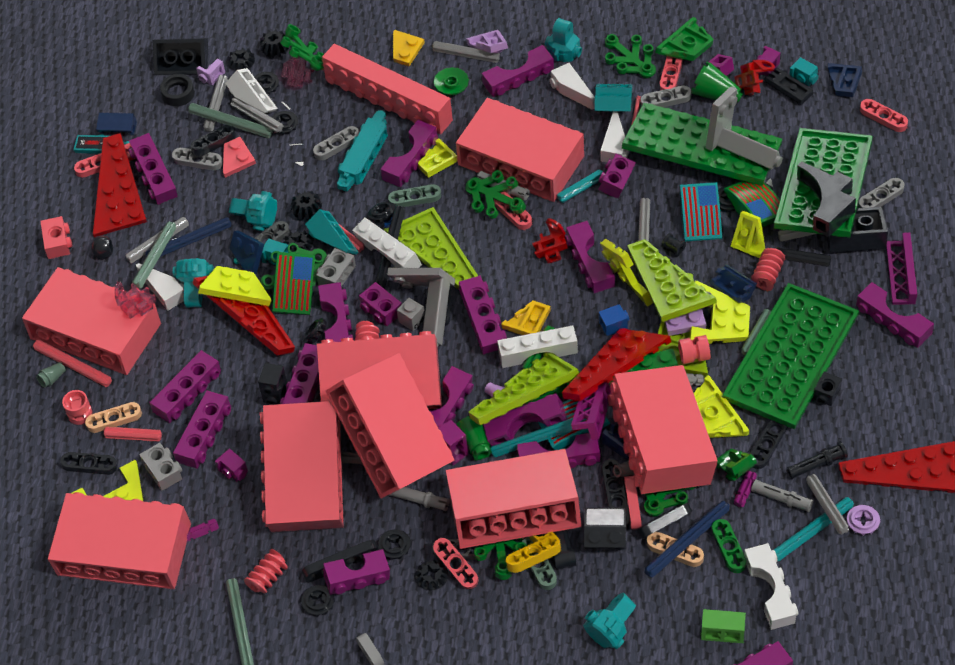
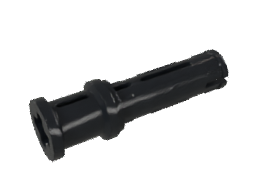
M839 441L837 445L831 448H823L820 454L787 467V472L791 479H794L822 465L830 466L838 459L848 458L847 450L843 443Z

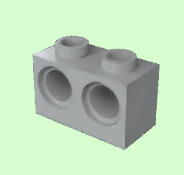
M334 248L331 254L327 255L323 266L319 267L316 272L318 285L341 282L342 287L356 266L354 255Z
M161 443L139 454L143 465L161 491L182 480L180 472L183 470L177 461L173 462L170 450L168 448L164 449Z

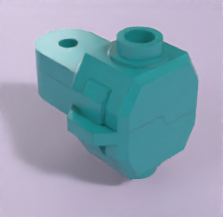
M558 18L553 26V34L545 40V46H547V51L555 61L572 62L574 58L580 57L582 53L580 39L573 33L572 22Z
M261 191V194H253L248 200L232 198L228 213L244 216L247 222L253 225V229L264 231V228H269L275 221L277 200L271 197L272 193Z
M182 259L176 262V266H173V277L177 278L184 285V304L186 308L202 307L203 294H199V289L192 283L194 278L209 276L214 270L213 264L210 265L205 259Z
M620 593L611 601L606 609L591 610L585 616L587 621L583 625L585 631L603 648L614 647L618 649L624 643L622 638L627 633L624 622L633 612L636 604L625 593Z

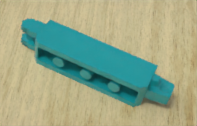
M383 110L376 111L373 118L368 117L365 124H362L360 133L354 138L351 149L347 150L343 163L339 164L338 173L340 177L337 182L338 189L348 192L353 184L358 185L363 182L388 137L387 121L384 119L386 114Z

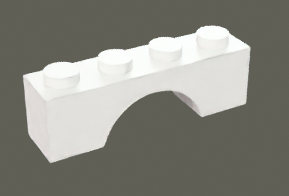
M364 218L352 230L356 238L364 243V246L371 251L373 249L379 251L395 268H419L422 265L414 251L367 218Z
M573 326L497 340L502 368L521 365L528 357L542 352L553 353L558 357L578 353L577 338Z
M769 543L745 549L744 556L750 576L766 580L774 590L773 596L765 602L764 613L771 630L795 624L798 609L796 604H792L790 600V588L788 585L785 586L783 582L784 574L782 568H778L776 564L777 556L775 551H771Z

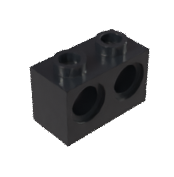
M264 363L258 384L263 402L267 405L280 404L282 397L286 395L287 379L284 366Z

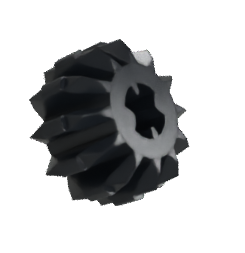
M275 29L272 32L269 30L268 34L263 33L262 38H260V48L266 57L270 55L272 58L275 55L281 57V53L286 54L289 48L280 43L285 36L283 31L278 32Z
M304 190L302 194L297 192V196L292 197L290 206L295 217H298L300 221L305 217L308 221L309 217H313L319 209H322V202L318 194H314L313 191L307 193Z

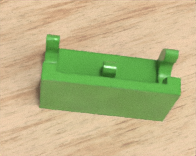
M703 609L701 640L744 643L746 613Z

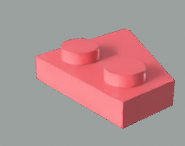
M241 137L224 144L223 174L225 178L256 164L254 157Z

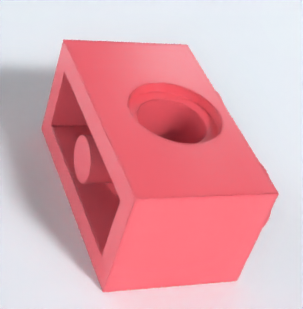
M62 216L42 220L43 242L48 259L70 255L69 248L72 247L71 238L67 237V234L70 233L68 223H64Z

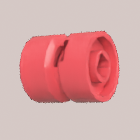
M706 335L694 337L693 340L690 338L678 340L682 364L694 363L695 359L698 361L710 360V347Z
M72 390L62 400L63 407L71 423L82 425L85 423L86 418L92 415L93 411L83 391Z

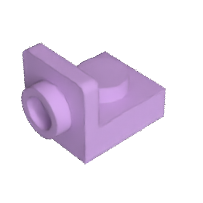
M219 59L215 60L207 69L200 66L196 68L199 80L210 85L217 81L219 75L225 73L223 61Z

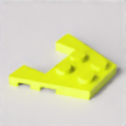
M603 240L600 243L603 248L601 252L606 260L610 261L609 265L614 273L617 272L620 279L631 287L646 306L651 305L653 301L648 291L638 283L630 268L634 264L629 254L620 247L615 248V244L609 240Z
M695 281L696 284L702 285L707 292L714 295L717 303L713 304L710 330L692 326L689 338L693 340L694 337L706 335L709 344H712L713 341H723V343L746 341L749 335L750 306L743 302L739 303L728 295L699 281Z
M134 460L120 467L128 483L103 497H120L124 500L139 499L143 501L138 464ZM83 488L74 491L86 495Z

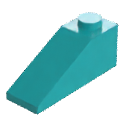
M319 209L305 224L309 229L308 233L313 238L347 253L356 255L359 253L329 211Z

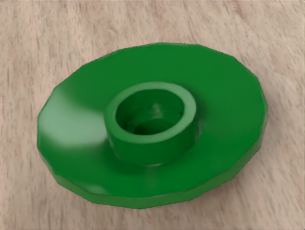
M453 67L439 71L434 78L435 88L444 95L459 94L468 87L469 83L468 75L463 70Z

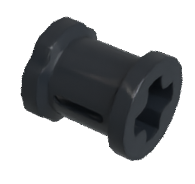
M668 233L664 237L661 247L669 249L678 257L684 251L686 242L679 241L671 233Z

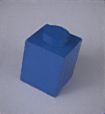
M620 304L599 311V323L606 336L616 333L620 328L628 329L629 315L626 310L623 311Z

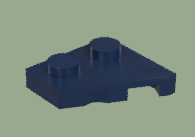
M828 63V70L835 94L837 96L854 97L862 74V66Z
M234 231L229 248L245 271L254 272L256 275L264 243L241 231Z

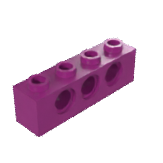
M147 133L129 140L131 147L128 149L132 159L135 158L137 161L135 162L137 171H142L143 176L141 178L144 185H148L150 188L148 193L151 200L155 199L158 205L178 197L175 185L150 134Z
M481 275L459 281V291L482 353L486 354L498 350L497 340L507 339L505 331L500 329L501 320L499 314L494 313L495 304L493 298L488 297L487 292H489L487 282H483ZM481 297L480 300H475L473 298ZM481 313H486V314H488V315H486V316H481V315H479V314H481ZM487 329L494 330L491 333L486 332Z
M305 343L303 350L299 351L297 366L293 367L292 379L287 383L286 395L282 397L280 404L313 402L320 383L317 345Z
M201 350L150 402L153 413L168 423L178 419L182 411L187 406L192 405L195 397L199 393H203L212 380L219 377L221 372L219 361Z
M206 391L173 452L178 463L198 469L200 463H204L208 448L213 446L217 431H221L225 416H228L231 412L228 396Z

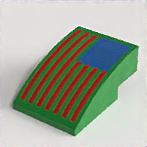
M742 181L724 188L739 216L742 211L760 217L762 228L774 224L780 199L767 184L764 183L762 186Z
M277 252L273 313L310 315L315 255Z

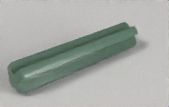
M765 309L742 347L741 353L743 355H746L772 310Z

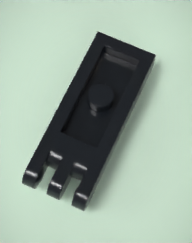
M777 67L769 73V76L767 75L764 78L766 83L800 105L813 95L812 89Z

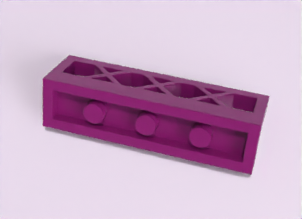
M903 233L901 241H887L886 250L892 305L916 304L917 299L911 234ZM891 246H901L902 251L897 255L891 251ZM896 260H899L904 265L900 270L893 266ZM898 275L905 279L902 285L894 281ZM901 290L907 295V299H896V294Z
M602 383L598 386L596 392L582 401H578L571 424L572 430L588 429L591 440L600 438L609 406L608 395L611 393L609 383Z

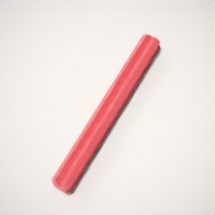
M36 340L33 344L34 350L105 387H108L112 382L110 376L41 340Z

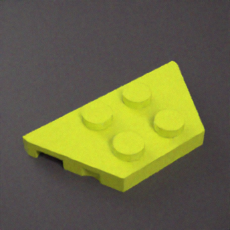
M216 266L198 290L199 294L269 306L271 303L270 296L254 272Z
M709 375L706 376L704 383L694 392V396L709 438L749 435V429L728 400L722 397V392Z

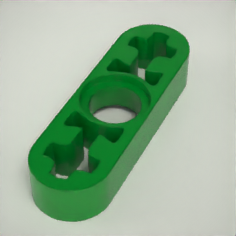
M718 519L712 525V534L728 569L733 573H741L746 568L744 553L730 523L727 520ZM718 526L725 528V537H723L721 530H718ZM725 543H732L735 548L733 550H726L723 545ZM733 555H735L737 562H740V566L733 564Z

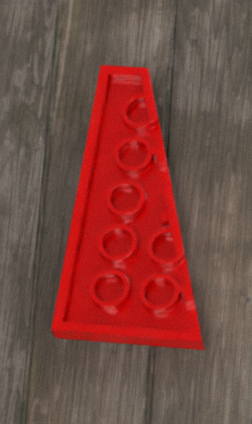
M121 133L103 138L93 229L94 237L147 222Z
M208 276L194 278L192 284L199 289ZM206 295L276 355L294 352V344L268 306Z
M620 328L562 391L563 398L582 401L596 392L598 386L602 383L613 381L615 374L625 373L644 360L643 357L648 353L654 354L659 351L658 347L662 344H670L671 337L669 335Z
M955 441L838 463L843 483L876 484L885 487L897 486L906 489L939 490L955 493Z

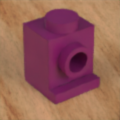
M764 46L763 54H760L756 60H767L773 63L776 68L780 64V52ZM766 71L759 74L769 76V73L772 71Z
M717 54L709 61L726 76L734 70L733 58L730 56Z
M230 448L215 460L217 470L220 473L223 472L228 479L232 477L236 482L244 479L248 472L246 462Z

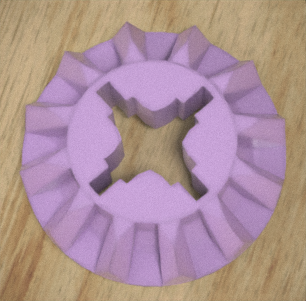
M855 506L847 514L848 527L854 533L858 532L863 536L868 533L872 534L875 530H878L880 516L870 506ZM862 514H864L866 520L864 526H862L861 521H858L861 520Z

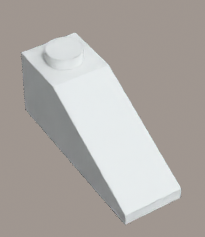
M570 63L551 70L550 84L553 89L556 88L560 94L592 110L595 109L594 95Z
M248 68L236 70L225 83L230 93L236 98L264 113L273 112L278 109Z
M617 111L612 113L601 148L602 162H608L609 158L613 160L615 154L628 158L629 150L622 149L625 135Z
M142 264L136 265L138 271L141 268ZM152 269L145 283L167 311L184 301L183 283H178L174 277Z

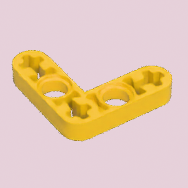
M548 532L546 535L539 537L536 535L529 536L533 542L532 544L506 557L507 569L510 572L518 573L557 555L561 551L559 538L553 532ZM531 553H538L537 555H534V556H530V555H529V554H531Z

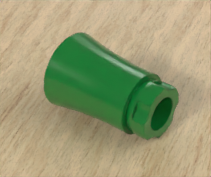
M470 416L461 419L456 425L466 434L467 448L474 460L477 461L489 457L492 450L483 425L470 419Z

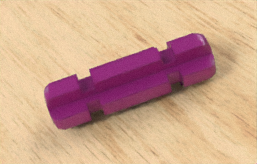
M746 472L745 479H743L737 492L738 494L735 496L734 505L744 507L757 476L755 472Z
M211 519L206 524L201 523L189 528L187 542L191 541V538L196 539L208 534L210 530L211 532L218 530L219 526L216 519Z

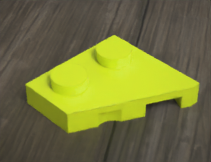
M439 138L435 141L436 145L434 148L429 149L425 157L418 162L419 169L428 178L458 162L457 155Z
M742 211L730 247L760 258L762 251L765 249L761 218Z

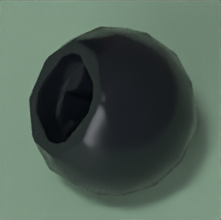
M99 236L93 240L91 250L95 257L105 259L112 255L113 244L109 237Z

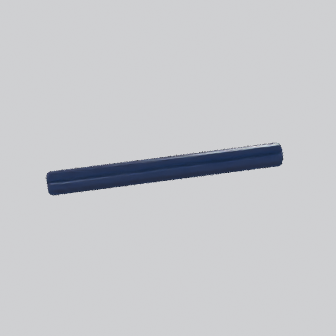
M725 501L717 504L646 566L645 574L650 578L658 574L708 530L716 520L729 511L730 505Z

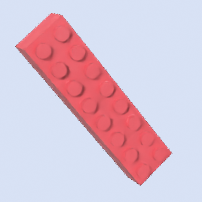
M333 44L322 56L327 82L340 86L344 91L349 90L355 93L357 97H363L374 105L378 104L388 112H395L401 118L413 121L414 124L417 120L435 126L438 134H442L453 121L451 100L439 92L336 44Z

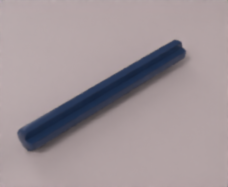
M225 217L169 241L161 256L231 227L230 219ZM151 249L145 251L146 257L148 256Z

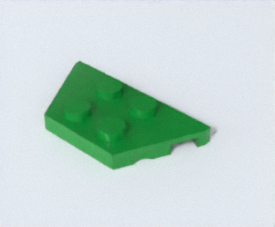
M692 17L657 46L655 53L694 61L712 46L714 39L706 33L703 26L699 27L696 24L697 19Z

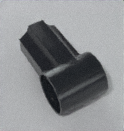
M567 530L553 532L559 538L561 544V551L553 556L556 564L555 569L576 566L575 552L571 548Z

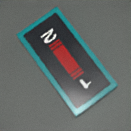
M77 135L74 152L100 154L102 153L103 138L108 136Z

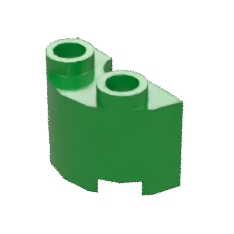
M730 449L717 458L716 468H722L728 474L726 478L729 481H735L757 464V461L752 454Z

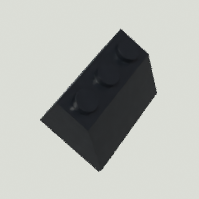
M208 38L152 40L154 75L198 74L196 69L198 66L207 69Z
M882 207L857 208L851 236L840 237L830 235L827 237L829 252L886 249L888 230Z

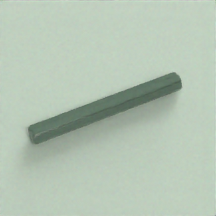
M191 103L189 106V113L263 137L270 138L272 136L273 130L264 125L195 103Z
M169 221L166 223L132 281L134 288L141 289L176 230L174 222Z
M235 578L228 579L226 585L242 665H254L238 582Z

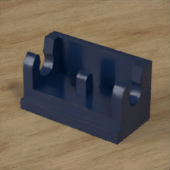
M99 113L96 130L100 132L99 134H103L104 131L128 132L134 135L137 120L133 113Z
M727 264L716 270L718 276L711 279L709 284L739 303L751 298L757 285L756 282Z
M612 423L610 431L605 429L602 432V443L626 460H629L628 454L624 452L623 438L619 437L617 426Z

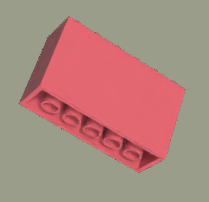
M486 98L456 142L458 165L477 173L484 171L490 175L494 171L499 170L504 175L503 180L506 181L508 177L513 176L518 181V186L529 189L530 193L555 202L557 194L563 190L584 157V134L564 127L561 124L548 121L545 118L532 115L529 112L516 109L513 106L500 103L497 100Z
M57 267L22 317L30 339L35 341L41 340L58 350L124 375H128L161 325L156 305L152 300L143 299L134 293L124 292L118 287L105 285L101 281H94L85 275H78L69 269L64 270Z
M423 331L415 336H412L411 333H401L400 337H392L391 334L380 335L379 339H372V336H363L361 340L355 341L353 338H342L341 342H333V339L321 340V343L317 344L321 402L330 401L326 390L335 384L400 353L410 375L415 380L420 394L424 397L427 408H442L437 338L435 334H431V331Z
M400 353L364 369L326 390L380 498L454 461L452 452L443 439V434L438 429L434 417L428 410L424 397L420 394L415 380L410 375Z
M684 366L615 374L613 382L610 384L611 393L608 395V404L613 408V419L618 423V434L620 438H623L624 452L629 456L630 470L634 471V482L636 487H639L641 494L710 485L718 460Z
M331 401L263 405V412H260V423L263 424L264 431L260 432L261 444L263 443L264 451H261V462L264 463L265 470L261 471V479L265 485V490H262V502H265L266 510H262V520L265 522L266 527L271 532L344 528L340 418Z
M565 449L446 470L460 549L581 527L578 494Z
M74 492L73 494L66 493L48 561L58 576L175 589L191 522L184 506L177 503L168 505L158 501L150 503L139 499L106 498L98 494L88 496L79 492Z

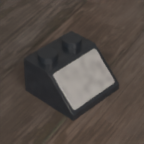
M585 508L584 548L626 549V508Z

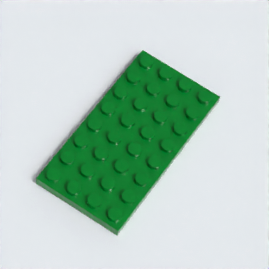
M643 103L622 142V149L762 186L770 169L721 147L717 146L712 151L706 149L709 119L685 112L682 113L670 108L659 107L650 103ZM731 125V131L779 151L782 138Z
M800 128L776 214L774 229L821 234L813 230V215L819 209L820 201L811 188L797 180V165L800 162H804L828 174L834 175L836 172H839L853 179L852 194L850 196L856 198L855 213L832 234L833 236L850 237L873 136Z
M788 283L722 397L734 405L795 429L814 396V389L824 371H828L856 321L859 310Z

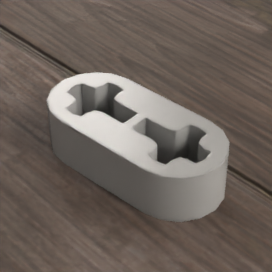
M366 633L356 637L359 647L371 665H385L380 653Z

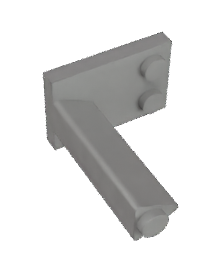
M734 87L728 88L712 104L706 149L712 151L718 146L772 170L774 167H779L783 159L779 155V151L731 131L734 106L738 98L736 97L737 89Z
M388 268L387 275L394 279V282L401 284L403 288L411 289L413 286H429L423 331H431V334H435L437 348L438 345L442 346L449 287L455 285V278L441 268Z

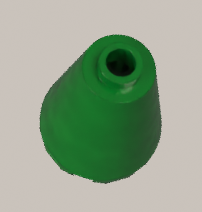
M708 61L694 82L697 84L695 86L696 89L693 87L691 89V93L694 95L717 100L728 88L734 87L737 89V103L743 95L740 92L741 88Z

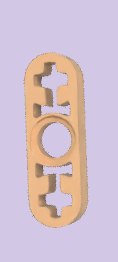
M130 402L89 415L86 418L85 424L90 432L97 433L104 431L105 427H117L136 421L141 417L142 411L139 404ZM134 409L135 413L131 414L130 410ZM110 416H119L116 421H109ZM93 421H97L96 426H93Z
M654 532L648 535L647 546L651 551L661 554L677 539L660 532ZM656 539L660 540V543L653 545V541H656ZM690 544L686 548L687 553H685V557H683L684 550L673 559L686 565L697 567L703 563L704 553L701 548ZM698 554V558L691 559V556Z

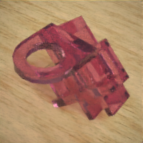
M300 56L298 58L292 57L283 63L281 77L288 78V86L301 89L303 81L312 83L310 75L311 72H314V69L306 68L307 60Z
M117 282L115 285L117 305L121 307L130 319L138 313L143 316L153 309L156 297L155 294L151 295L149 293L148 287L140 291L132 283V289L126 292L123 289L122 283Z

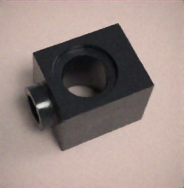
M824 371L814 389L813 399L821 405L827 404L832 406L841 389L842 378Z

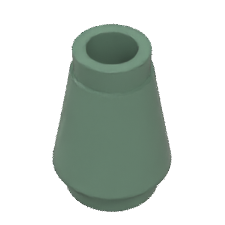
M58 362L40 370L39 374L36 375V379L42 387H50L66 372V369L62 363Z

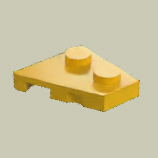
M394 30V62L409 67L424 45V39Z
M531 301L524 309L514 313L515 316L512 319L503 321L502 329L520 335L540 332L551 308L549 305Z

